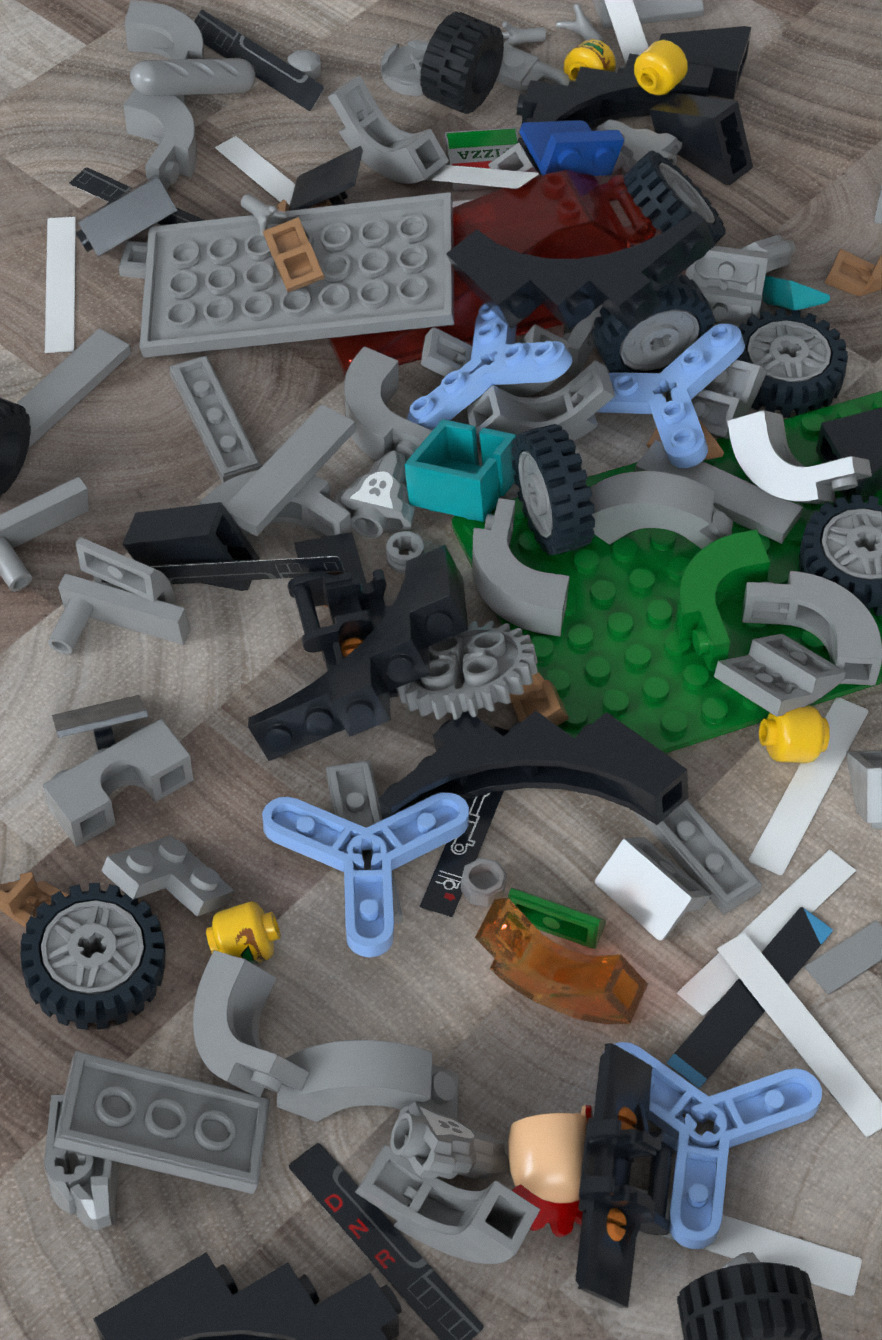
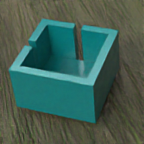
M442 419L404 464L409 504L433 512H442L464 517L468 520L484 522L487 514H490L497 506L498 498L505 496L515 483L514 475H516V472L512 467V460H514L512 448L514 447L513 440L516 438V434L482 428L479 432L482 466H479L476 427Z

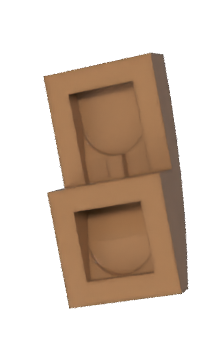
M299 217L262 231L288 293L325 279Z

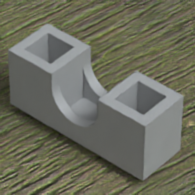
M159 719L148 726L136 729L129 737L113 746L98 750L91 758L69 770L60 771L50 781L44 783L43 788L49 811L74 845L78 847L116 825L109 795L117 788L127 785L141 787L148 792L154 802H157L194 781L190 754L164 721Z

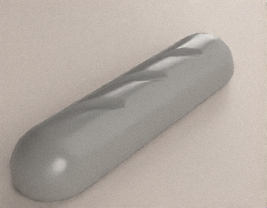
M240 58L144 60L138 62L131 69L130 80L134 88L146 96L231 94L249 91L255 82V71L248 61Z

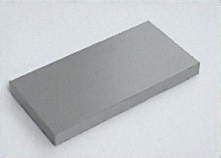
M75 1051L71 1061L53 1147L254 1194L259 1184L270 1099L265 1097L258 1098L249 1093Z

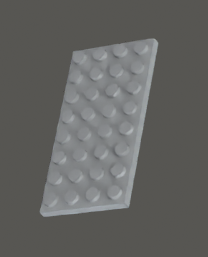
M451 192L283 211L288 214L286 220L270 219L268 221V229L299 217L325 278L289 293L280 277L265 238L260 237V226L254 215L149 227L139 347L144 358L454 325V268L446 255L447 252L454 248L453 200Z

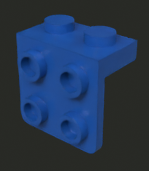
M581 120L522 123L519 130L544 179L612 175L624 143V138L619 130L591 131L589 125Z

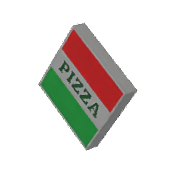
M517 127L445 132L444 142L449 160L448 165L490 169L489 163L517 144L519 139ZM451 182L453 191L501 188Z

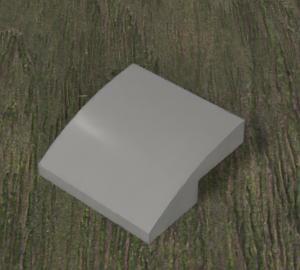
M714 246L703 258L687 268L686 276H688L689 280L693 279L697 283L710 305L715 317L714 326L717 324H732L739 327L742 323L747 324L748 318L753 315L759 318L769 253Z
M735 360L691 399L697 417L711 435L725 439L730 438L727 420L747 415L767 373L766 369L760 365ZM670 391L667 392L665 397L666 402L672 401Z
M82 537L76 541L80 569L93 575L96 583L128 591L153 602L159 600L177 605L170 581L161 571Z
M784 634L753 639L749 654L746 656L718 661L714 677L776 717H779L788 711L805 707L823 697L844 680L846 672Z

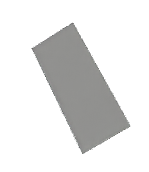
M877 920L805 965L804 968L828 995L882 960V926Z

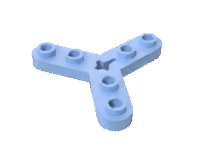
M484 303L478 311L479 314L475 322L471 360L459 370L446 375L441 385L427 396L420 397L410 406L407 420L433 431L442 419L450 421L492 385L545 383L559 378L571 366L572 356L565 345L558 341L515 343L517 325L511 329Z
M717 324L713 326L660 373L608 372L615 397L596 413L652 414L669 462L677 468H690L700 464L708 454V445L691 399L744 352L745 344L740 329L732 324ZM670 391L672 401L666 402L662 393Z
M442 792L432 795L365 828L299 799L279 797L270 801L262 812L263 832L274 843L344 872L347 945L354 953L360 956L376 957L387 952L392 946L394 939L392 870L465 833L469 823V806L461 796ZM362 850H372L371 870H364Z
M627 1042L616 1043L614 1045L619 1046L652 1066L648 1120L678 1141L668 1219L670 1221V1233L673 1239L681 1246L689 1249H703L716 1240L720 1230L729 1148L812 1118L821 1102L822 1089L820 1083L814 1075L806 1070L794 1068L707 1096L639 1046ZM707 1119H710L714 1122L713 1132L715 1135L709 1131H706L703 1135L695 1132L696 1121L704 1123Z

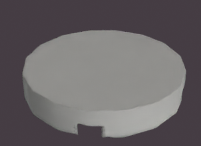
M419 40L407 41V46L399 48V44H396L383 54L381 76L383 82L390 89L404 95H423L420 85L421 67L429 42Z

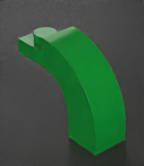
M757 529L731 534L710 543L694 556L683 574L676 611L677 634L679 640L692 638L696 654L698 656L703 655L709 671L716 670L718 661L728 659L731 643L717 606L730 596L744 593L747 582H767L770 559Z

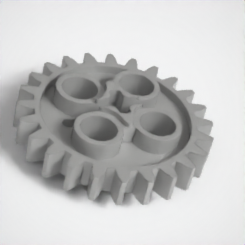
M473 621L467 631L428 647L429 675L396 689L401 703H407L409 711L419 709L422 717L433 711L438 720L447 713H452L453 719L457 720L462 712L469 711L472 717H476L478 709L483 707L492 712L495 711L494 703L498 701L505 704L511 703L509 694L522 695L524 693L522 685L533 683L532 675L538 673L536 666L538 661L534 644H531L529 635L523 636L521 628L510 630L508 623L495 628L494 621L488 622L484 627H478L477 621Z

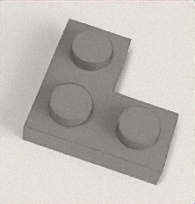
M172 835L109 855L101 870L132 899L166 888L197 917L229 905L234 890L219 877L216 871L202 863L187 849L184 843L176 840Z

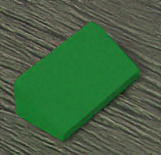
M511 888L509 891L507 918L577 944L596 949L606 925L605 919L520 889Z

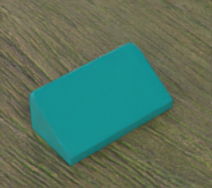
M765 275L762 294L763 301L766 304L796 311L830 301L829 294L791 280Z

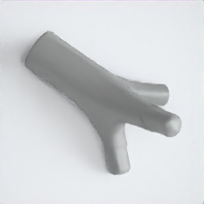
M579 3L573 5L577 17L576 21L556 22L557 28L572 30L584 37L585 40L596 39L605 43V39L591 25L590 19L585 17Z
M504 21L502 27L507 31L502 32L504 39H507L504 43L513 47L523 43L543 42L546 39L544 27L522 29L512 26L507 21Z
M246 194L241 199V206L257 219L261 238H264L262 231L268 229V221L270 219H287V212L278 211L273 205L267 206L251 194Z

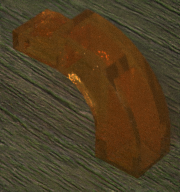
M509 898L494 899L475 936V939L493 956L494 960L490 969L501 980L532 1001L572 1018L600 1024H630L648 986V983L621 954L586 955L571 951L553 942L543 935Z

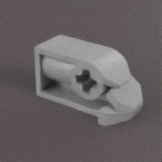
M51 1095L44 1158L51 1197L56 1205L70 1215L76 1213V1216L85 1227L99 1230L108 1226H116L115 1206L119 1162L53 1147L64 1095Z

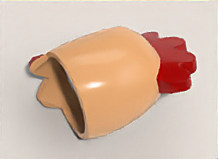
M586 1104L582 1106L581 1114H540L517 1120L510 1127L508 1159L511 1176L515 1184L511 1191L540 1209L530 1227L531 1231L541 1230L549 1223L552 1233L562 1238L572 1232L574 1222L581 1225L583 1212L578 1210L586 1127L588 1119L593 1118L591 1105Z

